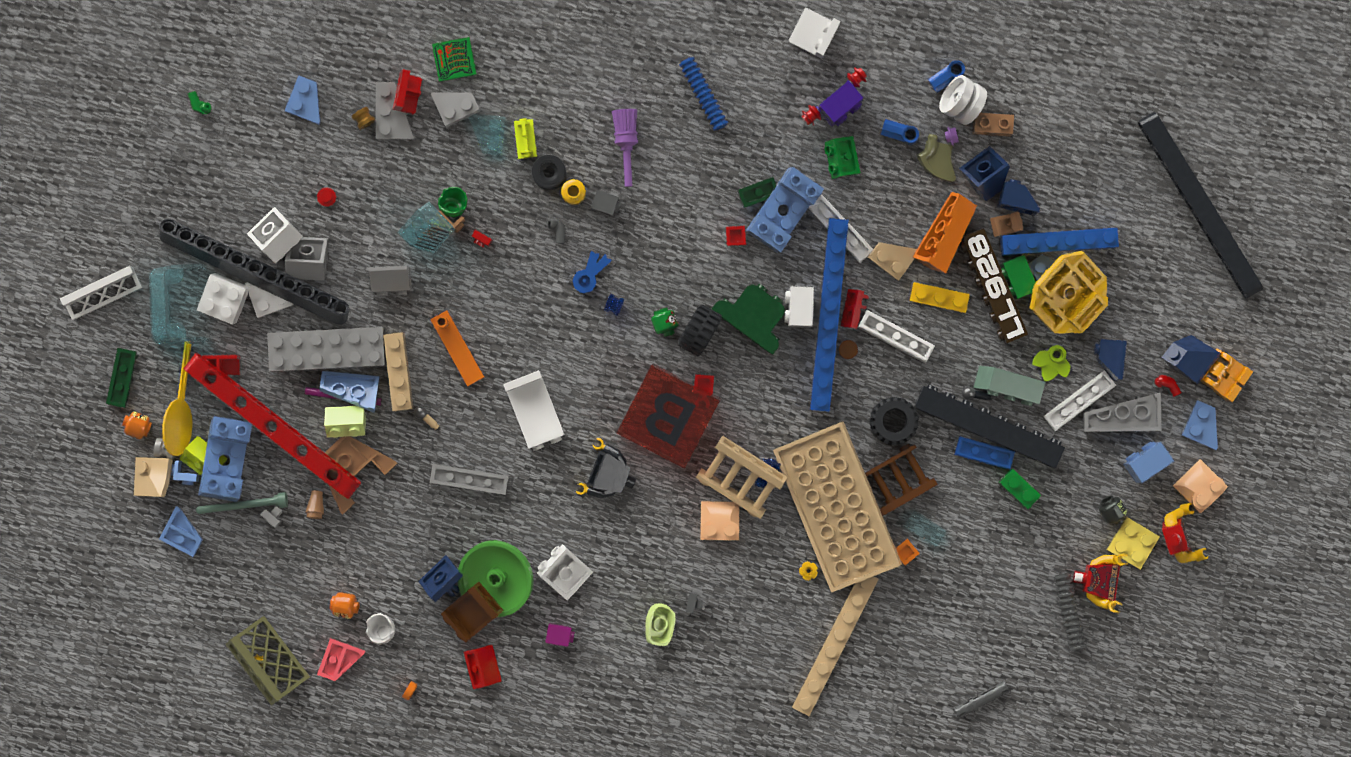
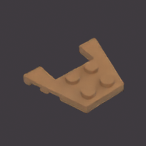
M351 436L341 437L325 452L353 476H356L371 461L384 475L398 464L395 460ZM333 469L329 470V476L336 479L338 477L337 472ZM329 485L341 514H344L356 502L351 497L350 499L345 498Z

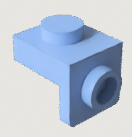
M175 461V464H172L171 476H173V480H181L183 485H194V482H199V474L181 473L182 461Z

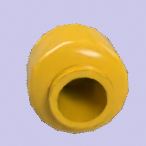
M568 180L561 188L562 198L570 205L580 204L586 197L585 186L579 180Z

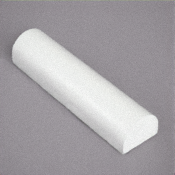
M868 310L858 326L859 329L924 363L927 362L935 347L933 344Z

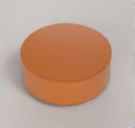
M411 681L402 698L407 701L410 700L418 685Z

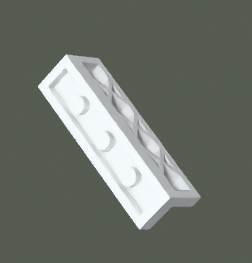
M128 266L60 298L62 305L66 306L71 319L75 320L141 289L142 286L133 267ZM132 276L136 286L131 289L123 287L125 279ZM112 285L119 287L116 296L110 297L105 295L108 287ZM90 295H101L99 304H89ZM75 302L83 303L82 311L74 314L70 305Z

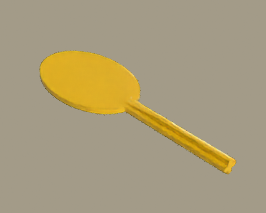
M190 343L184 344L178 399L170 403L163 419V442L167 452L172 456H179L189 445L192 435V413L188 403L185 401L188 373L184 370V367L190 361Z

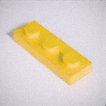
M913 282L909 301L966 313L970 294Z

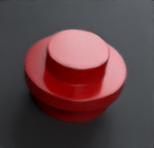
M322 188L317 194V200L322 206L329 207L335 203L336 193L331 188Z

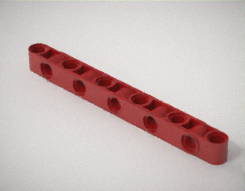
M195 353L184 367L188 374L342 496L350 499L361 485V482L205 357ZM209 373H213L216 376L215 383L208 380ZM239 397L245 398L247 402L245 407L240 406L238 403ZM269 421L276 423L277 429L275 431L269 428ZM300 445L307 448L306 455L299 452ZM329 470H335L338 477L336 479L331 478Z

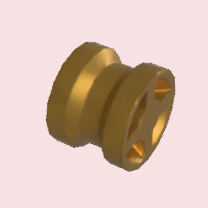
M368 107L360 109L351 116L353 120L357 121L359 130L366 128L376 120L374 116L370 115Z

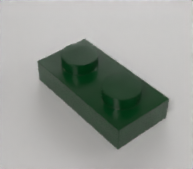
M774 177L738 189L737 192L743 208L767 200L777 186Z

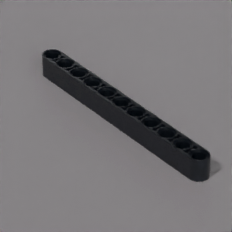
M1152 112L1137 121L1139 128L1142 129L1141 131L1242 296L1248 299L1263 290L1260 280L1156 112Z
M165 219L160 223L159 238L162 242L332 323L342 325L347 322L349 305L345 301L172 219Z

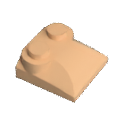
M1201 459L1173 485L1189 503H1192V506L1198 513H1202L1228 487Z
M701 501L700 540H739V505L735 502Z

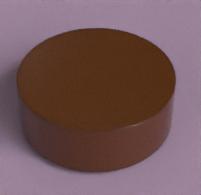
M846 340L839 346V354L844 359H852L858 353V346L854 341Z

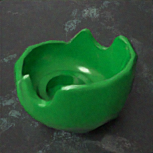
M454 186L445 188L438 199L439 210L447 217L455 218L462 215L466 210L468 202L466 192Z

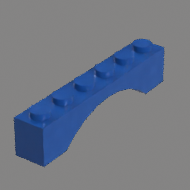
M1118 228L1002 235L1000 237L1001 256L1073 250L1116 249L1119 247Z

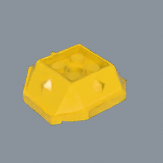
M1082 251L1061 255L1049 269L1045 270L1043 276L1035 283L1032 289L1029 308L1055 334L1083 333L1108 306L1107 277Z

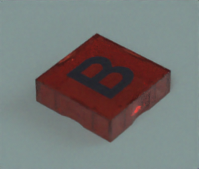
M653 363L617 434L685 469L721 398L698 386L686 383L677 375Z

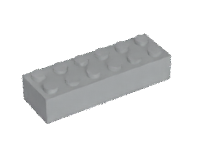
M370 327L267 333L269 371L287 372L387 366L383 336L385 335V328Z

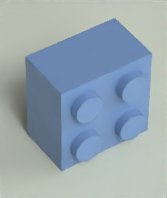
M1150 441L1141 447L1142 452H1134L1126 458L1127 462L1123 465L1136 483H1143L1174 462V460L1161 442Z

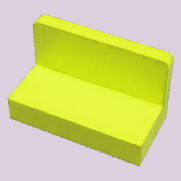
M197 436L185 448L180 460L202 476L207 442ZM224 455L219 457V463L223 465L227 461V457Z

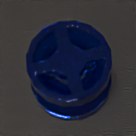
M611 293L603 311L613 312L618 317L625 299L616 298Z

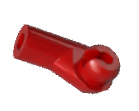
M1159 375V378H1156L1154 381L1158 388L1162 386L1169 388L1173 397L1182 393L1172 377Z

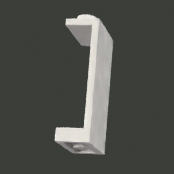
M539 370L503 384L528 449L533 448V451L544 447L543 443L550 441L551 444L562 440L561 436H564V432Z

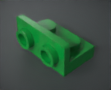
M853 136L834 138L825 142V154L829 163L828 170L832 179L861 173Z

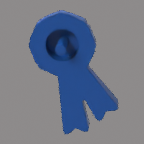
M593 251L590 252L586 269L576 272L573 277V285L577 291L588 293L594 289L596 285L595 275L612 261L607 259L606 254L597 262L600 254H595Z

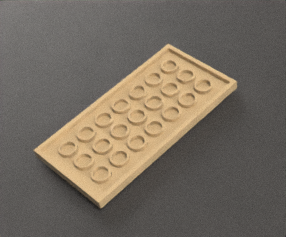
M844 422L773 450L782 473L787 476V486L831 592L902 565Z

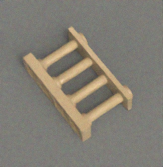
M722 436L715 447L719 453L706 471L701 468L696 478L699 479L701 484L710 486L747 510L751 516L761 519L766 511L762 505L773 488L781 489L787 476ZM725 456H728L735 463L725 479L721 481L713 475ZM746 467L751 471V474L738 492L729 485L740 468ZM761 477L767 481V485L756 502L746 497V494L756 479Z

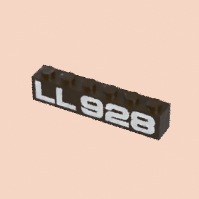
M983 228L962 237V242H960L963 253L967 252L969 260H967L968 266L971 271L974 270L977 277L974 278L978 288H982L984 293L982 295L985 306L989 305L991 309L989 316L992 323H996L999 330L996 332L999 340L1007 344L1028 335L985 229Z

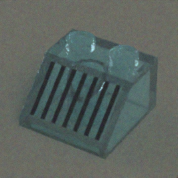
M428 202L417 209L397 233L411 247L435 253L455 231V228Z

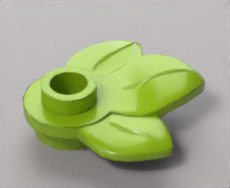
M1054 345L1048 351L1038 352L1032 361V365L1041 367L1044 381L1052 380L1057 374L1066 378L1070 372V364L1066 360V350L1060 345ZM1055 351L1060 353L1059 358H1054L1053 353Z

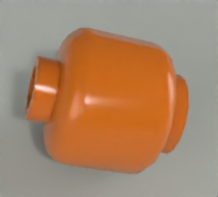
M132 412L130 416L126 415L122 426L125 427L124 433L136 439L147 437L152 425L148 416L138 412Z
M338 592L336 596H332L330 611H332L334 616L351 619L354 613L357 614L359 611L360 603L357 602L355 595Z

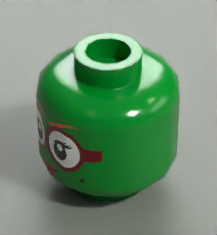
M668 307L655 311L654 316L651 318L656 334H663L664 337L675 334L674 330L679 326L674 311L668 310Z

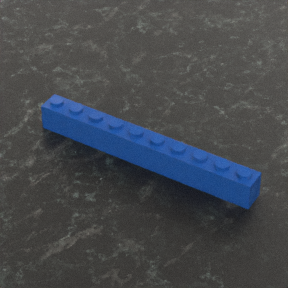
M828 219L810 410L830 412L849 220Z

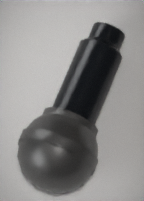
M969 386L962 390V396L966 400L973 398L991 399V395H988L986 392L975 391V389Z

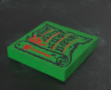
M470 37L432 44L439 82L477 75Z

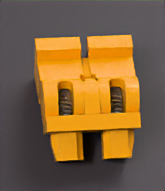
M1216 349L1221 355L1202 378L1201 382L1210 387L1224 400L1233 402L1242 389L1239 385L1244 386L1254 371L1245 367L1230 355Z

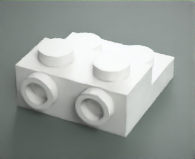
M562 544L561 547L557 546L552 550V557L548 561L544 560L540 563L537 574L568 601L593 571Z

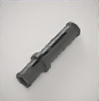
M1002 681L973 698H967V701L953 708L954 712L960 719L972 711H978V708L1003 694L1010 692L1005 681Z

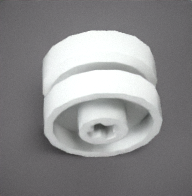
M959 75L946 87L940 100V110L944 114L953 117L959 123L967 125L975 120L982 111L987 99V91L979 84L973 83L969 78Z

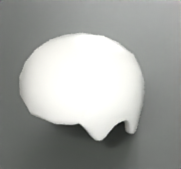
M379 613L373 614L366 621V634L372 642L381 645L388 643L394 637L395 624L390 617Z

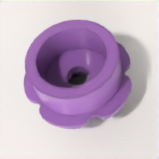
M948 127L945 137L947 143L951 142L953 146L954 143L959 142L956 128L950 129Z

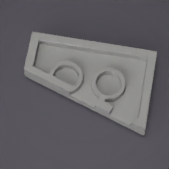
M376 82V140H414L406 113L392 110L397 89L395 82Z

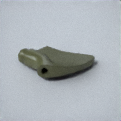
M929 134L924 150L917 154L920 164L927 172L941 180L955 181L956 177L951 163L953 146L937 142L938 136Z

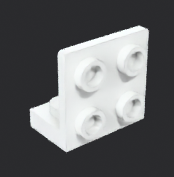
M805 8L789 42L822 59L840 21L835 18L830 20Z

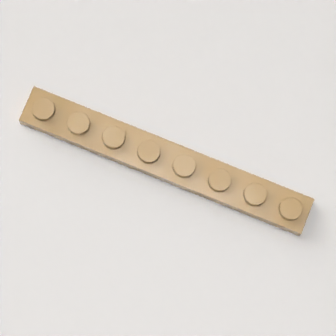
M873 576L853 585L792 708L810 716L879 580L878 578Z

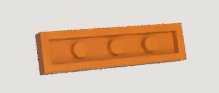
M446 310L430 319L466 385L470 386L484 378L449 312Z

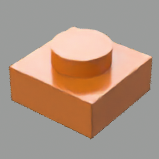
M908 539L896 547V551L904 566L920 554Z

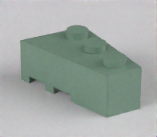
M979 366L974 388L987 391L988 395L998 397L999 394L1004 396V399L1015 402V399L1021 400V404L1031 407L1032 404H1040L1045 386L1044 381L988 366Z

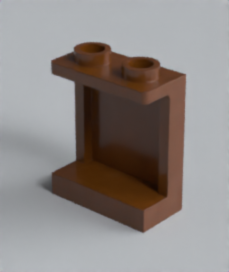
M478 581L444 610L441 615L444 622L456 631L457 637L466 643L504 610Z

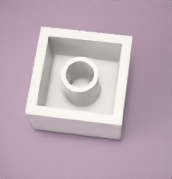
M275 207L247 233L256 245L275 263L282 259L303 237Z
M216 273L210 274L197 311L227 323L235 324L239 319L250 287Z
M791 286L789 291L785 292V304L789 305L788 310H785L784 323H788V327H812L814 287Z

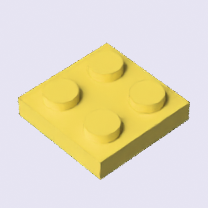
M1126 517L1107 550L1114 555L1127 554L1128 556H1123L1122 559L1141 570L1160 536Z

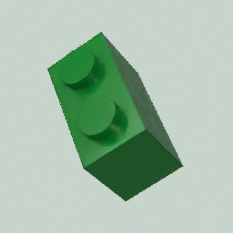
M1025 255L1001 264L1002 273L1009 283L1008 287L1015 300L1032 294V289L1036 282Z
M1010 469L998 482L1025 509H1029L1041 496L1014 469Z

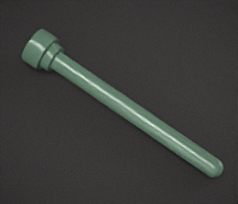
M281 492L272 498L198 506L196 513L204 514L270 505L285 508L288 507V497L286 492Z

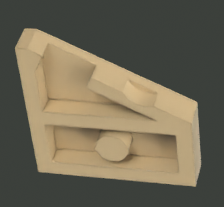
M878 242L867 258L899 281L914 261L913 255L917 249Z

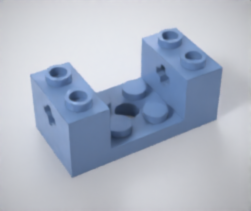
M794 167L788 168L746 229V232L776 253L782 252L792 237L790 236L791 232L808 207L814 205L824 188ZM780 205H785L788 208V213L785 216H781L778 213Z
M216 416L211 419L198 496L234 502L240 499L243 482L241 476L246 446L249 443L252 428L250 422ZM222 455L229 458V464L226 466L219 463V457Z

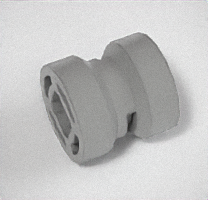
M157 438L153 451L154 457L165 456L174 460L175 456L167 452L163 439Z

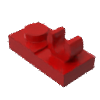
M848 289L841 327L857 329L860 322V309H866L867 307L862 305L863 298H869L868 295H864V291Z

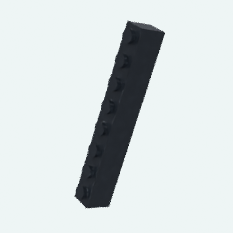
M932 385L922 386L914 408L1053 469L1057 468L1065 449L1064 446H1061V441L1054 438L1047 440L1043 438L1044 434L1034 430L1031 433L1022 424L1016 423L1013 425L1008 423L1009 419L1001 415L994 417L990 415L991 411L982 407L978 410L973 407V403L966 400L962 402L955 400L956 396L948 392L941 394L937 392L938 388Z

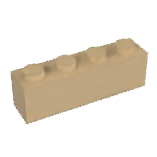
M403 332L385 334L383 336L392 411L413 410L405 334Z

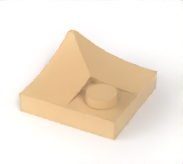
M136 457L134 496L165 497L171 477L173 459Z

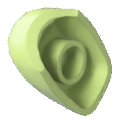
M661 603L654 604L647 613L645 633L646 641L650 644L666 646L671 641L675 627V613L667 605Z

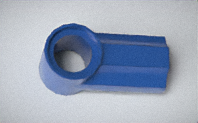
M952 61L944 69L929 78L928 81L935 92L938 93L946 88L955 77L963 75L965 66L961 61ZM954 65L959 66L961 73L958 75L953 74L951 67Z
M885 119L881 131L882 136L902 141L908 145H913L918 141L919 131L916 127ZM906 132H915V139L908 140L905 137Z

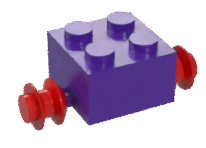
M854 67L853 74L847 73L848 80L824 100L819 107L816 106L815 108L808 105L809 110L807 112L802 111L803 115L801 118L807 125L812 124L814 126V120H821L822 115L831 127L835 124L840 126L847 120L848 113L851 112L853 115L863 105L861 103L863 96L855 87L860 88L859 83L861 81L867 82L865 79L867 77L866 73L861 68L857 69Z

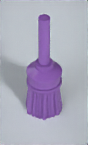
M617 109L612 111L615 127L614 144L620 146L621 151H623L625 187H632L631 151L633 146L638 143V132H636L637 109Z

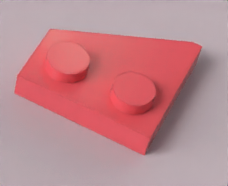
M330 638L317 675L336 681L366 651Z

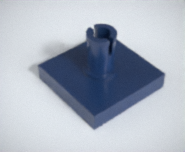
M445 555L418 582L434 602H437L446 592L451 597L456 596L452 589L457 594L459 593V587L455 583L463 575L452 560Z

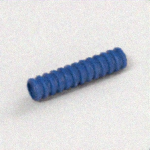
M687 58L679 66L683 68L682 72L686 74L685 78L689 79L688 83H691L690 87L694 89L693 93L697 94L696 98L700 100L701 108L705 109L704 114L708 115L707 119L711 121L710 125H713V130L717 131L728 124V120L725 121L726 117L722 115L723 111L719 109L720 105L716 104L717 100L713 98L712 90L708 89L709 85L705 83L706 79L702 77L703 73L699 72L701 69L697 68L698 64L694 62L695 58Z

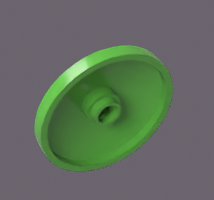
M496 540L479 543L464 555L458 567L463 575L458 581L461 594L466 593L479 581L504 610L497 617L507 616L516 612L527 602L531 595L533 572L529 561L519 549L509 543Z

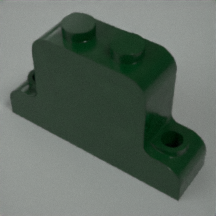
M751 284L746 287L734 304L725 298L715 303L712 310L721 314L723 320L773 356L779 347L778 341L780 339L771 331L785 313V308L782 305L783 300L776 295L771 297L767 294L768 289L761 284H758V286Z

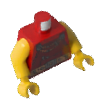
M1192 503L1181 504L1178 509L1168 513L1164 517L1165 522L1162 525L1169 553L1179 563L1199 562L1209 558L1203 555V551L1206 548L1192 552L1182 517L1184 515L1194 513V510H1189V506Z
M1102 555L1093 559L1090 565H1086L1085 572L1075 571L1073 582L1083 584V592H1086L1087 598L1096 606L1110 609L1112 612L1119 614L1120 612L1115 610V605H1122V603L1115 601L1120 566L1128 564L1123 563L1121 560L1123 556L1128 555Z

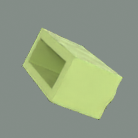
M358 406L325 407L324 426L326 436L334 438L365 436V410Z

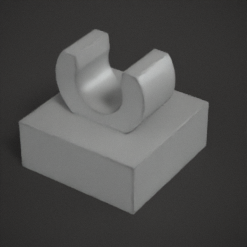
M276 506L271 513L265 509L260 515L276 529L280 525V521L277 518L282 514V510Z

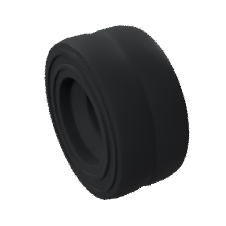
M554 155L539 157L532 166L533 180L540 188L545 190L559 188L566 179V167L563 161ZM547 167H551L555 171L554 176L551 178L544 176L543 172Z

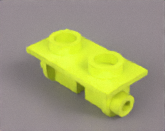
M523 118L519 119V121H514L518 159L537 157L533 119L527 120Z

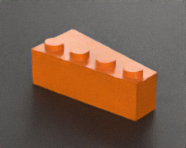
M951 192L913 258L929 269L946 274L977 205L961 194Z

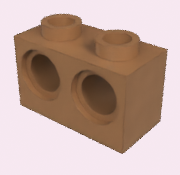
M980 113L973 120L972 134L1011 137L1013 135L1014 115Z

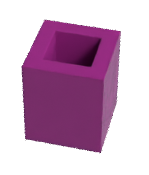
M549 623L545 643L568 647L569 643H573L575 632L571 631L572 627Z

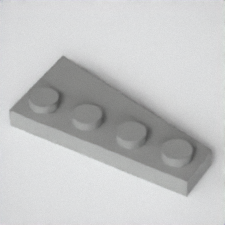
M1161 393L1084 412V432L1162 431Z

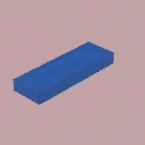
M959 436L954 455L1010 470L1015 451Z

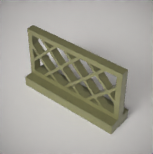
M265 616L258 619L225 644L271 706L310 678ZM261 622L267 629L266 635L256 633L257 625ZM243 635L252 636L251 645H245L240 638ZM255 637L265 638L264 648L254 646ZM269 639L276 640L278 650L268 649ZM254 650L264 651L263 661L254 658ZM267 652L277 654L276 663L266 662ZM280 654L288 656L290 659L289 665L279 664ZM266 665L275 667L274 676L266 674ZM279 668L289 669L288 679L278 677ZM292 670L299 671L303 678L299 681L292 680ZM277 681L287 682L286 690L283 693L278 690Z

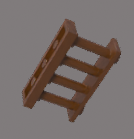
M909 443L899 448L900 453L865 472L866 477L872 474L886 499V505L879 508L882 516L938 485L934 478L929 479V477H926L911 452L917 448L915 445L910 446ZM905 455L919 479V486L914 489L912 486L909 487L895 462L896 459ZM886 465H889L903 490V495L897 499L895 496H892L878 471Z

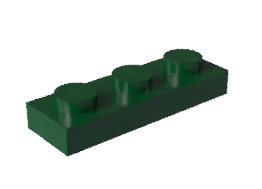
M117 348L106 404L126 408L137 351Z

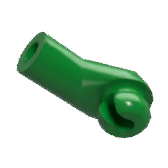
M197 91L187 94L191 107L195 112L203 115L211 112V104L200 101Z

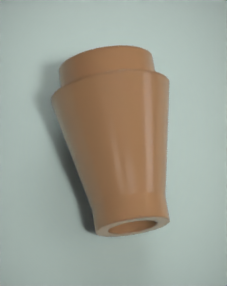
M311 491L305 511L307 518L322 519V515H324L322 491Z

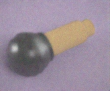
M418 406L415 408L414 415L416 418L423 419L435 430L439 427L437 422L428 415L425 407Z

